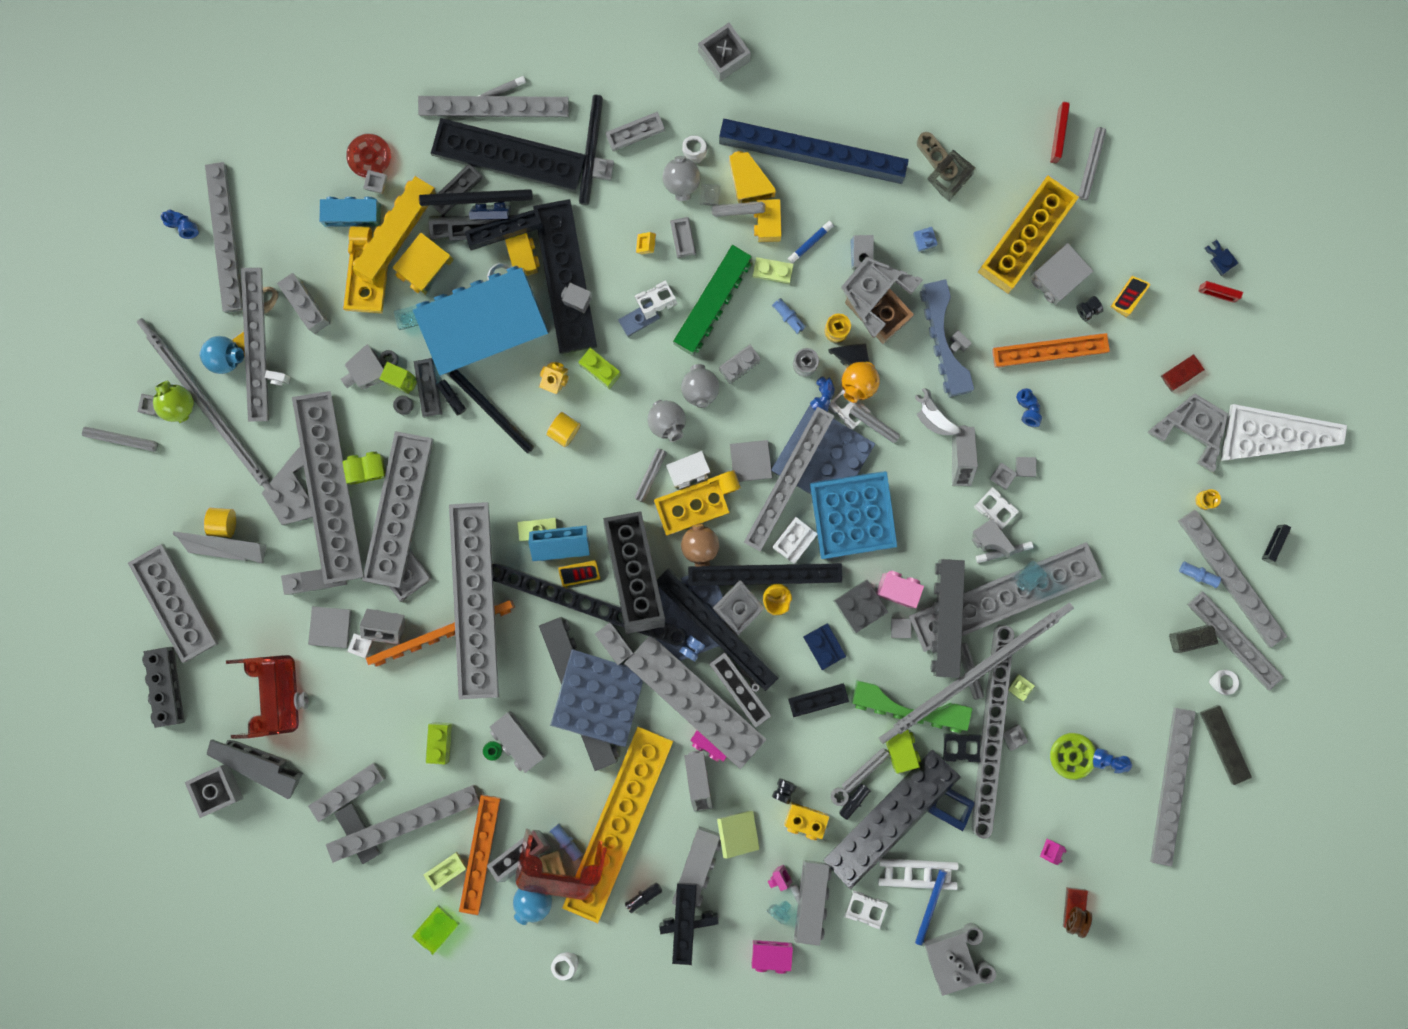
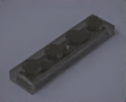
M1220 705L1200 712L1231 784L1236 785L1252 778Z

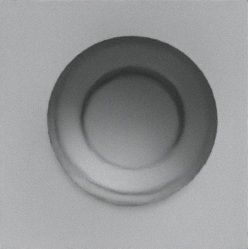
M398 396L393 402V408L397 413L407 415L413 410V401L407 396Z

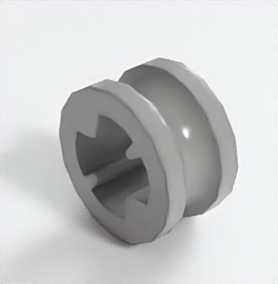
M297 692L294 694V705L297 710L301 709V707L303 709L308 708L309 698L307 692H302V694Z
M837 787L832 790L830 797L835 805L843 806L847 803L849 796L845 789ZM839 791L845 797L843 801L840 799L841 802H837V798L834 797L835 793L838 794Z

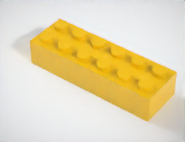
M1047 175L978 270V273L1009 294L1079 196Z

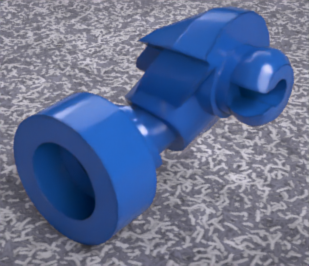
M171 209L161 214V220L164 225L169 228L178 227V233L181 238L192 239L198 236L197 224L191 222L188 216Z
M821 376L816 381V384L819 386L822 396L815 397L810 402V405L814 410L819 407L828 412L830 399L834 395L835 388L830 377L825 379V377Z
M1022 389L1017 393L1016 398L1018 404L1028 410L1023 413L1021 420L1028 426L1039 427L1042 416L1040 415V408H1038L1040 407L1038 400L1033 395L1031 389Z
M1099 748L1094 753L1093 766L1095 768L1104 769L1106 766L1111 765L1115 769L1114 773H1126L1132 768V763L1127 756H1116L1114 758L1113 755L1108 754L1107 750Z

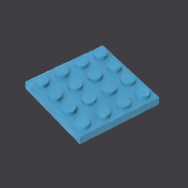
M887 471L810 483L821 559L897 547Z

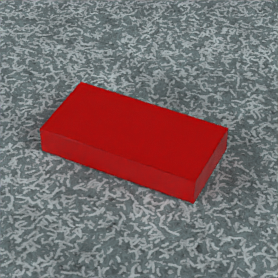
M1209 281L1202 283L1198 290L1200 293L1233 303L1240 300L1243 295L1242 291Z

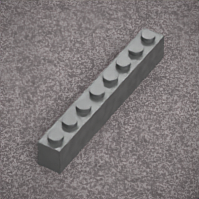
M562 617L539 625V628L562 685L571 650H575L577 644L574 637L570 638L569 636L570 626L567 619L563 620ZM581 735L594 771L617 763L619 753L616 746L612 747L611 743Z

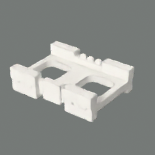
M666 281L656 285V288L653 287L650 291H643L635 295V299L646 320L657 315V311L659 312L665 309V307L669 309L678 304ZM668 290L671 296L665 300H660L658 294ZM651 298L654 303L653 306L644 309L641 302Z
M842 390L830 402L828 408L834 414L838 413V416L845 421L844 424L853 430L861 420L854 422L849 417L852 406L857 404L868 413L871 411L864 404L861 405L860 401L856 403L849 402L845 408L841 409L835 401L841 395H844L845 391Z
M991 487L974 508L979 513L987 516V519H993L1000 530H1002L1019 511L1012 504H1008L1003 497H1000L1001 494ZM988 495H991L997 501L991 509H987L982 503ZM1002 508H1005L1011 514L1004 523L997 518V514Z
M853 890L845 917L854 921L859 920L860 922L868 923L869 926L880 929L888 902L878 898L875 900L865 896L864 893ZM854 900L864 903L860 914L850 910ZM873 906L882 909L879 920L869 918Z

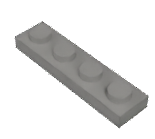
M374 762L308 807L316 820L320 822L384 780L385 777Z

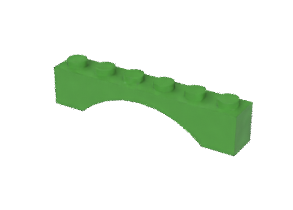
M856 680L851 701L852 704L856 705V709L866 711L868 707L875 709L874 713L886 715V712L893 713V717L898 719L904 718L915 710L893 702L877 685ZM950 702L942 707H938L917 723L923 724L924 721L931 722L932 727L942 729L944 725L950 727V731L961 733L962 730L968 731L973 708Z

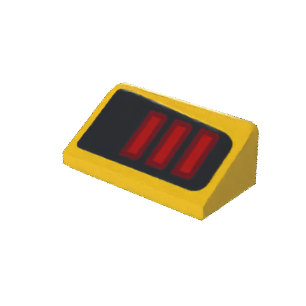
M1131 276L1110 307L1124 317L1129 316L1151 284Z
M596 560L558 568L562 586L600 580Z

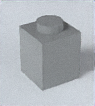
M572 283L564 288L561 295L565 305L583 313L586 312L593 297L590 291Z

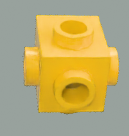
M550 362L541 370L540 377L542 379L539 387L557 394L568 382L569 376H567L569 369L559 362Z

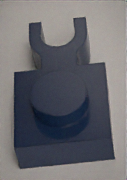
M1216 239L1212 242L1215 250L1211 249L1209 245L1204 249L1214 257L1210 262L1222 276L1236 266L1238 262L1228 248L1224 251L1221 250V245Z

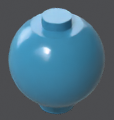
M225 336L209 338L202 345L199 354L205 368L216 374H226L233 371L244 359L243 350L238 348L233 340Z
M529 882L522 885L516 891L513 898L514 918L522 925H527L528 922L541 921L549 914L552 907L551 893L547 885L542 882Z

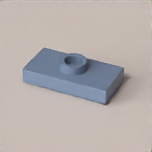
M650 301L643 305V308L647 309L653 306L652 302ZM639 307L618 319L627 337L659 320L660 316L656 312L657 315L646 320Z

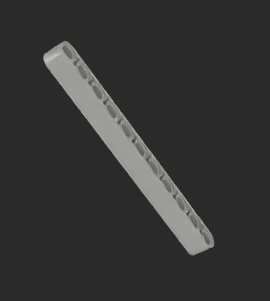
M998 626L995 628L991 655L1014 639V631L1011 627ZM1002 629L1008 632V636L1004 640L1000 638V631ZM1012 655L990 670L988 674L980 745L981 759L978 763L975 804L971 825L973 833L982 839L990 837L993 831ZM1001 667L1004 674L1001 678H997L995 671ZM996 687L1001 689L999 697H994L993 690ZM997 706L999 708V714L993 717L991 715V709ZM992 726L997 728V733L994 736L989 735V728ZM993 745L995 752L992 755H987V748ZM987 765H992V773L989 775H985V767ZM984 785H990L991 789L988 794L982 793ZM987 804L988 811L981 814L980 807ZM985 824V832L978 833V826Z

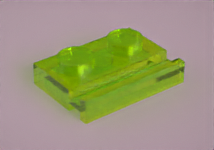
M438 905L411 937L433 955L460 923L456 922L449 913Z

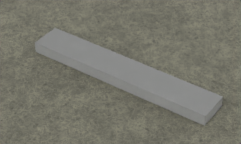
M1200 592L1187 604L1267 690H1271L1284 678L1204 592Z

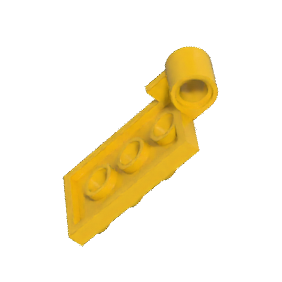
M351 226L349 229L348 253L350 256L343 306L345 311L383 314L388 267L375 286L357 276L352 269L355 258L361 256L366 242L372 240L371 227ZM363 289L370 290L367 297H361L360 293Z
M735 470L654 499L666 536L729 514L723 495L741 489ZM712 493H716L720 497L719 502L716 504L709 502L708 497ZM693 500H699L702 503L699 510L691 508L690 504ZM676 506H681L684 510L683 515L680 517H676L672 513L673 508Z

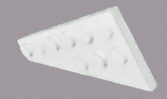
M1232 404L1229 410L1221 461L1342 445L1345 442L1347 425Z

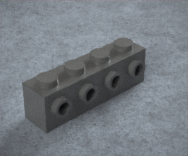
M174 647L143 651L142 662L146 667L145 682L149 688L148 702L152 708L151 722L154 724V728L185 723Z

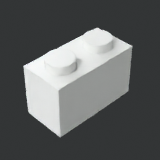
M702 451L666 465L675 488L684 489L690 486L689 482L697 480V482L708 479L707 475L710 474Z

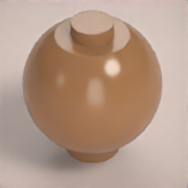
M703 524L693 525L682 538L681 549L683 555L687 560L695 563V566H710V560H713L719 551V539L716 533L710 528L704 527Z

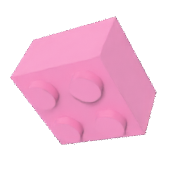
M895 571L883 573L876 594L881 598L900 605L917 608L924 588L923 585H920V581L911 577L907 579L901 578L902 574Z

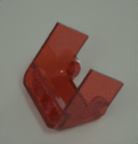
M290 655L226 660V664L244 663L246 675L258 677L261 715L253 716L249 720L248 733L233 734L231 739H248L294 732L299 726V714L294 705V694L297 693L294 659Z
M526 828L515 877L517 887L523 891L586 900L590 898L602 875L607 851L603 841H598L594 865L586 866L582 870L580 878L542 872L543 864L541 859L537 856L529 855L533 834L530 829Z

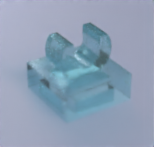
M785 900L779 906L777 904L771 905L767 912L780 924H785L791 918L786 912L792 905Z

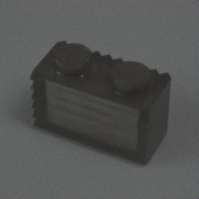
M1204 625L1169 634L1172 650L1175 653H1183L1218 644L1215 628L1212 625Z

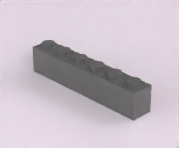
M939 559L938 563H935V575H938V580L934 583V594H937V602L933 603V613L936 614V621L932 623V633H935V641H932L931 644L934 660H931L930 670L933 672V676L960 678L965 560Z

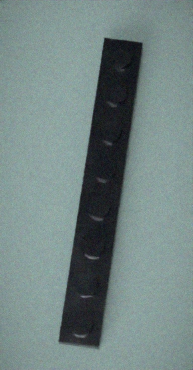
M842 563L688 566V586L735 585L738 581H742L745 585L842 583Z
M670 568L657 579V585L764 691H767L779 679L780 676Z

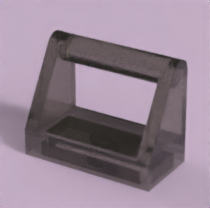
M952 150L927 179L949 202L973 176L976 167L955 150ZM955 159L963 171L947 188L937 178Z

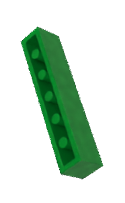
M734 245L730 247L673 340V344L691 356H694L695 352L699 353L704 345L702 343L705 336L709 337L714 329L712 324L715 320L719 321L724 312L722 311L725 304L728 305L733 298L731 293L734 288L738 289L743 281L742 275L744 272L748 273L753 265L751 255Z

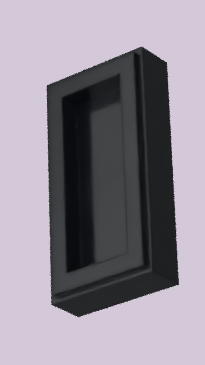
M1286 524L1276 526L1262 556L1263 561L1268 563L1276 562L1291 530L1290 526Z

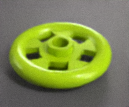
M1067 733L1059 737L1052 745L1050 751L1051 764L1060 776L1070 780L1081 779L1089 775L1094 769L1093 757L1096 749L1086 736L1079 733ZM1071 741L1073 746L1065 749L1063 744ZM1081 743L1087 748L1084 752L1078 748ZM1074 752L1076 757L1071 760L1070 754ZM1059 753H1064V762H1059ZM1083 758L1088 759V763L1085 767L1080 765V763L1083 761ZM1067 765L1075 766V771H1067Z

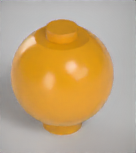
M855 362L845 369L841 381L845 391L844 397L848 401L856 403L858 400L872 397L877 392L880 385V377L872 363Z

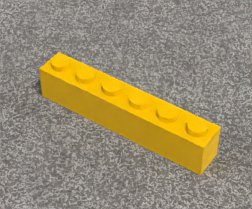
M414 176L412 181L409 180L407 182L404 193L396 198L395 206L386 213L382 225L375 229L372 240L366 242L361 256L355 258L352 269L357 276L374 286L376 285L428 208V206H420L419 195L436 194L433 186Z

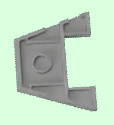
M866 257L842 285L841 289L870 335L875 338L886 325V323L871 312L875 305L895 282L909 294H912L923 279Z
M1192 394L1152 427L1148 434L1163 442L1173 426L1207 446L1197 464L1210 472H1214L1228 413L1199 395Z
M300 447L269 483L274 490L268 493L264 489L262 492L281 525L312 518L309 495L295 472L304 467Z

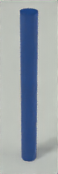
M939 870L915 941L917 945H923L947 874L945 870Z

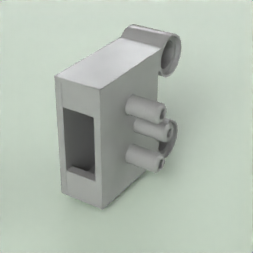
M968 923L962 929L923 942L942 996L980 983L988 984L996 978V971L987 961L978 962L974 968L966 943L968 942L971 945L980 944L983 940V933L973 923ZM971 930H977V935L974 938H968ZM985 968H989V974L986 976H982L981 971Z

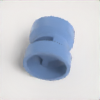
M689 635L686 645L682 646L679 652L695 662L698 658V653L706 645Z

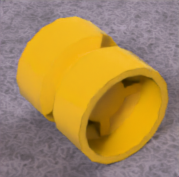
M833 314L825 325L824 333L826 338L833 343L844 341L851 330V322L844 314Z

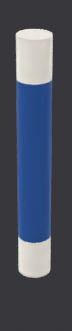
M828 221L788 257V261L793 264L834 227L833 223Z

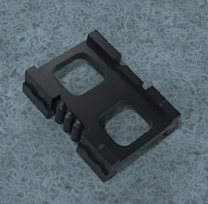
M944 733V761H956L958 759L968 760V762H980L981 735L968 734L967 736L966 734ZM947 741L958 742L957 753H947ZM968 741L977 743L976 754L966 753V743Z

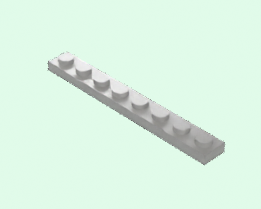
M418 96V115L569 117V98Z
M224 162L205 165L222 311L225 313L242 311V291L226 164Z
M241 268L248 422L269 421L267 378H265L267 362L262 268Z
M819 407L816 408L744 543L761 552L834 415Z
M1193 510L1178 520L1215 574L1221 577L1222 584L1266 645L1273 647L1286 638V634L1198 512Z
M1180 708L1173 709L1150 859L1152 863L1172 866L1195 711Z
M471 785L327 843L326 847L331 861L334 863L479 804L480 800L474 785Z

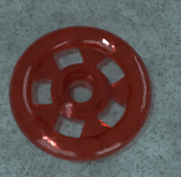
M362 134L353 139L349 144L346 159L348 166L355 174L366 178L368 170H363L364 164L371 165L370 171L383 173L390 164L391 150L382 137L375 134ZM366 142L368 146L360 150L359 145ZM376 143L381 147L379 151L373 148ZM359 154L361 161L355 162L354 155ZM368 154H372L370 159H366ZM379 156L383 158L380 165L376 164Z

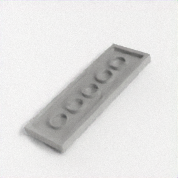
M160 544L128 562L182 663H186L219 644L164 544Z

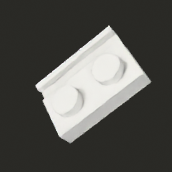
M795 517L772 548L795 564L817 536V533Z

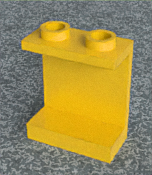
M420 233L392 268L397 272L395 276L402 282L407 280L411 283L409 287L419 294L421 291L426 295L428 293L425 290L427 285L445 263L450 266L454 260L447 252Z

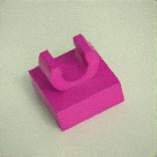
M1046 839L1040 857L1055 865H1059L1063 861L1061 857L1063 852L1066 853V849L1064 846Z
M785 865L777 867L772 873L773 876L767 881L770 888L778 886L780 891L788 889L792 884Z

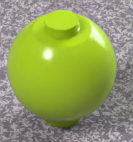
M169 380L161 382L154 387L157 393L153 398V407L160 418L168 422L179 423L189 419L194 401L191 393L185 387L177 384L171 385Z

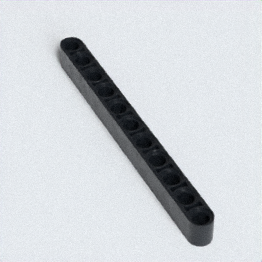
M492 564V571L496 567L501 570L498 578L493 574V581L624 627V622H621L618 618L621 612L619 605L503 564ZM514 573L519 577V581L516 584L511 581V576ZM531 580H535L537 583L535 590L529 588ZM549 586H552L555 590L552 597L548 596L546 592ZM567 592L573 596V600L570 603H567L564 599ZM584 599H589L591 602V607L588 610L582 605ZM603 605L609 608L607 616L602 615L600 612V608ZM665 622V627H663L664 632L662 635H657L654 629L638 632L672 645H680L687 639V633L683 628ZM675 631H679L682 634V639L679 642L673 639Z

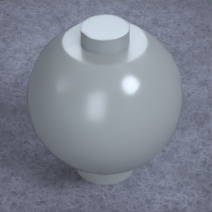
M676 156L664 168L663 183L670 193L675 194L676 200L685 201L690 199V194L699 186L700 171L693 161L686 159V156Z
M696 364L691 366L690 372L684 376L681 391L687 402L698 408H705L716 399L719 393V382L711 371L705 369L704 365Z
M656 401L648 413L647 421L650 430L657 437L668 438L670 442L679 440L684 435L682 430L686 423L683 409L673 401Z

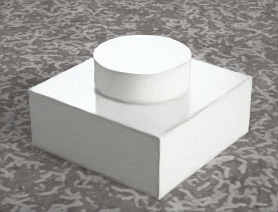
M266 370L265 378L269 379L273 385L282 386V383H290L291 377L286 374Z
M355 633L347 652L367 658L374 640L362 639L361 635Z

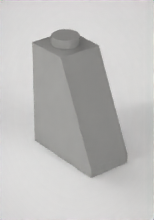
M963 425L959 426L961 432L952 436V486H971L978 467L975 428Z
M692 751L688 755H684L693 810L695 812L713 809L704 752Z

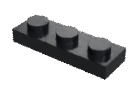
M841 683L788 698L794 718L847 703L849 699L845 685Z
M705 911L700 916H695L694 929L719 925L718 914L713 913V911ZM673 917L665 918L663 922H660V935L674 932L675 920Z

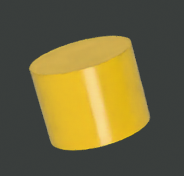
M560 412L550 425L546 436L566 448L577 434L581 424L564 412Z
M208 508L204 518L205 534L207 536L231 538L236 529V513L234 509Z

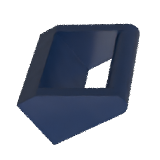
M950 788L945 794L967 806L960 820L936 807V804L928 813L963 832L975 802Z

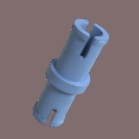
M782 298L772 305L783 317L784 323L787 322L796 334L805 329L806 325L801 322L795 315L796 312L791 310Z
M1185 561L1179 569L1180 573L1194 578L1196 582L1201 581L1214 588H1217L1221 582V577L1207 572L1203 567L1198 568Z
M557 824L549 831L559 842V847L567 852L573 862L583 855L572 841V836L569 837L560 824Z

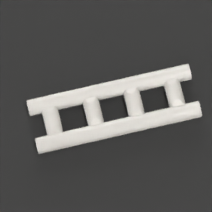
M885 858L879 861V866H885V878L878 879L879 886L933 889L936 881H932V869H943L947 874L942 889L957 890V882H951V870H958V862ZM893 867H905L904 879H893ZM924 868V880H912V869Z

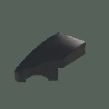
M866 343L828 349V352L840 359V363L843 365H851L855 362H869Z

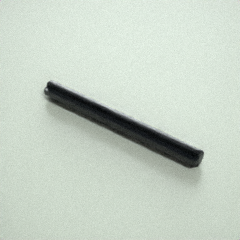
M597 94L592 96L579 194V204L588 205L590 200L592 173L603 102L602 96Z
M531 189L422 194L419 195L420 206L531 201L533 193Z
M457 369L451 371L449 376L527 454L534 449V446Z

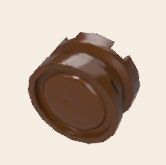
M1075 906L1069 913L1071 916L1067 919L1066 932L1072 935L1077 934L1078 937L1083 939L1090 930L1092 912L1088 910L1082 911L1080 907Z

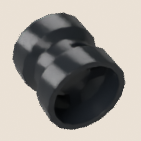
M1092 296L1086 303L1082 302L1076 306L1079 316L1085 322L1092 319L1093 315H1099L1103 312V306L1096 296Z
M779 778L777 790H774L772 797L783 803L790 804L791 794L795 792L797 786Z

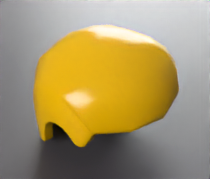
M772 584L764 591L763 603L767 612L772 615H782L789 611L792 594L788 587L782 584Z

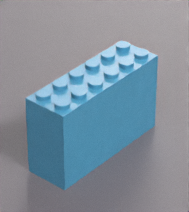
M514 266L506 269L507 273L504 275L496 273L488 276L489 280L486 282L478 280L470 283L471 287L468 289L460 287L452 290L453 294L450 296L442 294L434 297L435 301L432 303L424 301L416 304L417 308L413 310V313L439 375L549 333L524 268Z

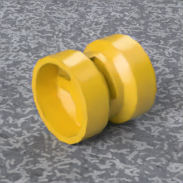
M1209 489L1199 492L1195 502L1203 510L1216 508L1221 502V496L1216 490Z

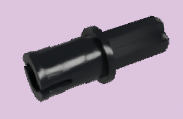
M445 379L437 383V387L446 398L445 402H448L456 416L467 410L460 401L458 393L453 391Z
M861 783L855 793L849 796L850 799L839 811V814L848 820L855 810L861 807L860 804L871 793V790Z
M656 882L644 891L640 890L638 895L625 902L626 908L630 909L629 912L632 914L644 904L648 905L651 899L662 893L661 886Z

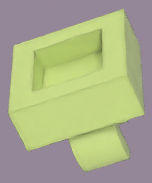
M1017 674L1009 685L1008 691L1024 702L1035 686Z

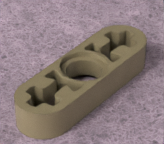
M921 133L917 140V146L943 180H953L958 172L957 165L932 133ZM923 138L930 140L929 146L928 144H922ZM934 152L941 153L942 160L935 161L932 158V154ZM946 168L952 169V173L945 174Z

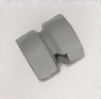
M810 348L799 350L793 361V369L796 374L802 377L814 374L819 364L818 354Z

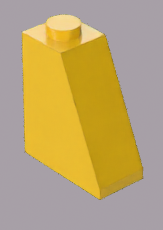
M737 151L729 156L738 204L775 197V187L748 152Z

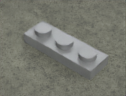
M655 112L605 133L614 152L665 131L658 112Z

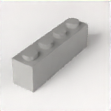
M725 652L709 663L755 728L771 717V714Z
M700 826L697 828L679 883L697 884L695 908L701 905L703 896L700 894L702 888L706 889L710 878L707 877L709 869L713 870L716 859L713 858L714 853L719 851L721 847L720 834ZM676 891L672 900L674 905H676Z
M803 860L794 932L796 943L820 946V941L824 939L825 930L822 928L823 920H826L827 908L824 907L825 900L829 898L827 882L831 880L832 869L826 863Z

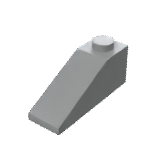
M322 569L281 576L284 595H294L347 585V581L324 585Z

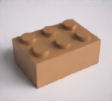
M891 289L885 293L871 310L873 314L886 323L876 336L882 344L888 341L914 316ZM847 298L845 304L860 319L857 312L855 311V309L853 308V306Z

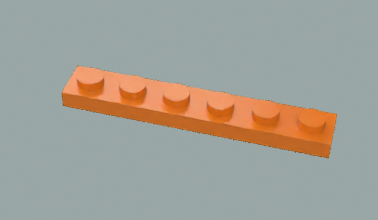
M1107 333L992 349L995 368L1110 352Z
M483 794L480 797L459 912L479 915L488 870L487 865L489 864L501 801L500 797Z

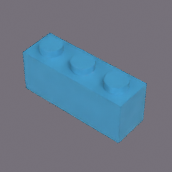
M369 196L364 197V199H357L355 197H345V199L326 197V199H320L319 222L324 227L381 226V204L377 199Z
M587 525L530 531L529 548L532 561L590 555Z

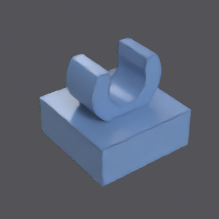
M932 227L913 233L918 252L938 245Z

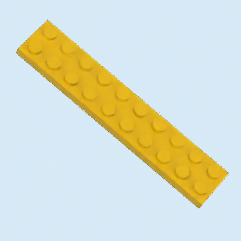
M640 726L637 727L562 909L598 924L673 744V740Z

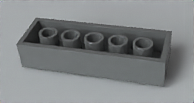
M642 512L603 518L626 634L665 627V617Z

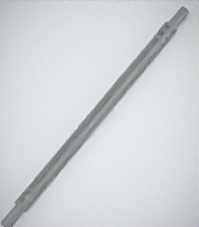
M143 318L139 319L137 324L147 335L146 339L180 383L191 393L194 401L257 483L263 486L268 493L274 490L269 484L270 479L156 332L152 331Z
M1068 603L1055 613L1051 612L893 725L892 729L879 737L881 743H886L898 733L902 734L1057 624L1060 618L1074 609L1072 604Z

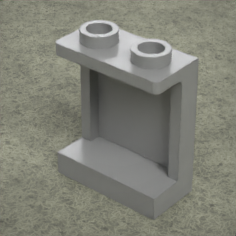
M1067 243L1035 271L1030 279L1035 288L1041 289L1046 300L1056 305L1087 278L1093 270Z

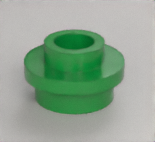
M490 741L484 745L483 755L487 760L495 761L502 755V747L498 742ZM490 748L495 749L494 755L489 753Z

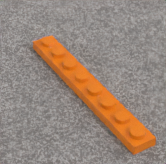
M513 600L494 606L495 615L500 614L502 617L512 613L511 609L515 608ZM455 622L367 657V664H374L375 667L385 664L388 658L392 657L395 660L403 657V652L410 650L412 653L422 649L421 645L425 643L432 645L440 642L439 638L445 635L447 638L455 636Z

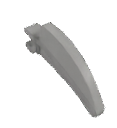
M923 388L924 398L921 395L915 396L916 400L922 404V410L917 413L920 421L937 434H959L961 428L950 421L938 408L931 397L930 390Z

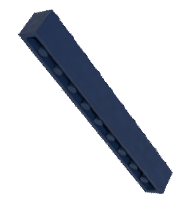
M723 118L719 135V144L898 184L903 183L909 159L725 118Z

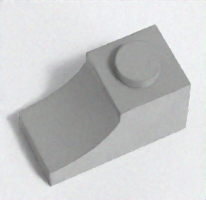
M993 519L973 531L972 541L977 548L981 547L983 551L987 549L997 550L1007 558L1014 555L1015 548Z

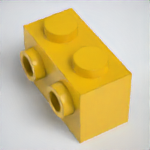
M791 802L784 826L788 828V832L794 834L802 832L806 834L805 837L817 841V838L823 839L829 815Z

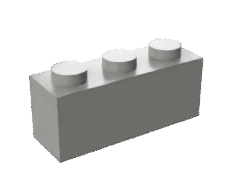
M291 273L277 283L309 331L316 334L330 324L298 276Z
M511 711L507 712L490 726L492 730L490 731L491 735L496 741H501L504 745L502 746L503 751L508 756L511 755L514 758V764L519 771L523 770L526 773L546 757Z
M533 830L488 864L487 867L497 882H505L551 846L540 830Z

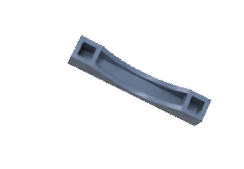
M947 280L924 284L921 288L922 291H920V298L922 302H925V318L929 320L931 325L929 327V334L931 339L934 338L935 341L933 349L935 356L939 357L940 364H938V370L940 375L944 377L945 394L948 393L949 398L971 393L974 390L970 371L962 366L954 357L945 338L944 315L951 298Z

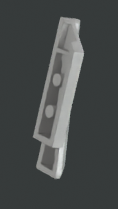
M173 531V535L179 539L188 553L243 561L249 559L258 563H264L267 544Z

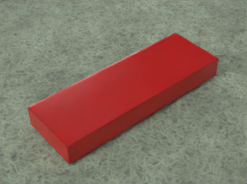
M1062 102L1058 108L1050 163L1057 164L1062 158L1070 107L1069 102Z

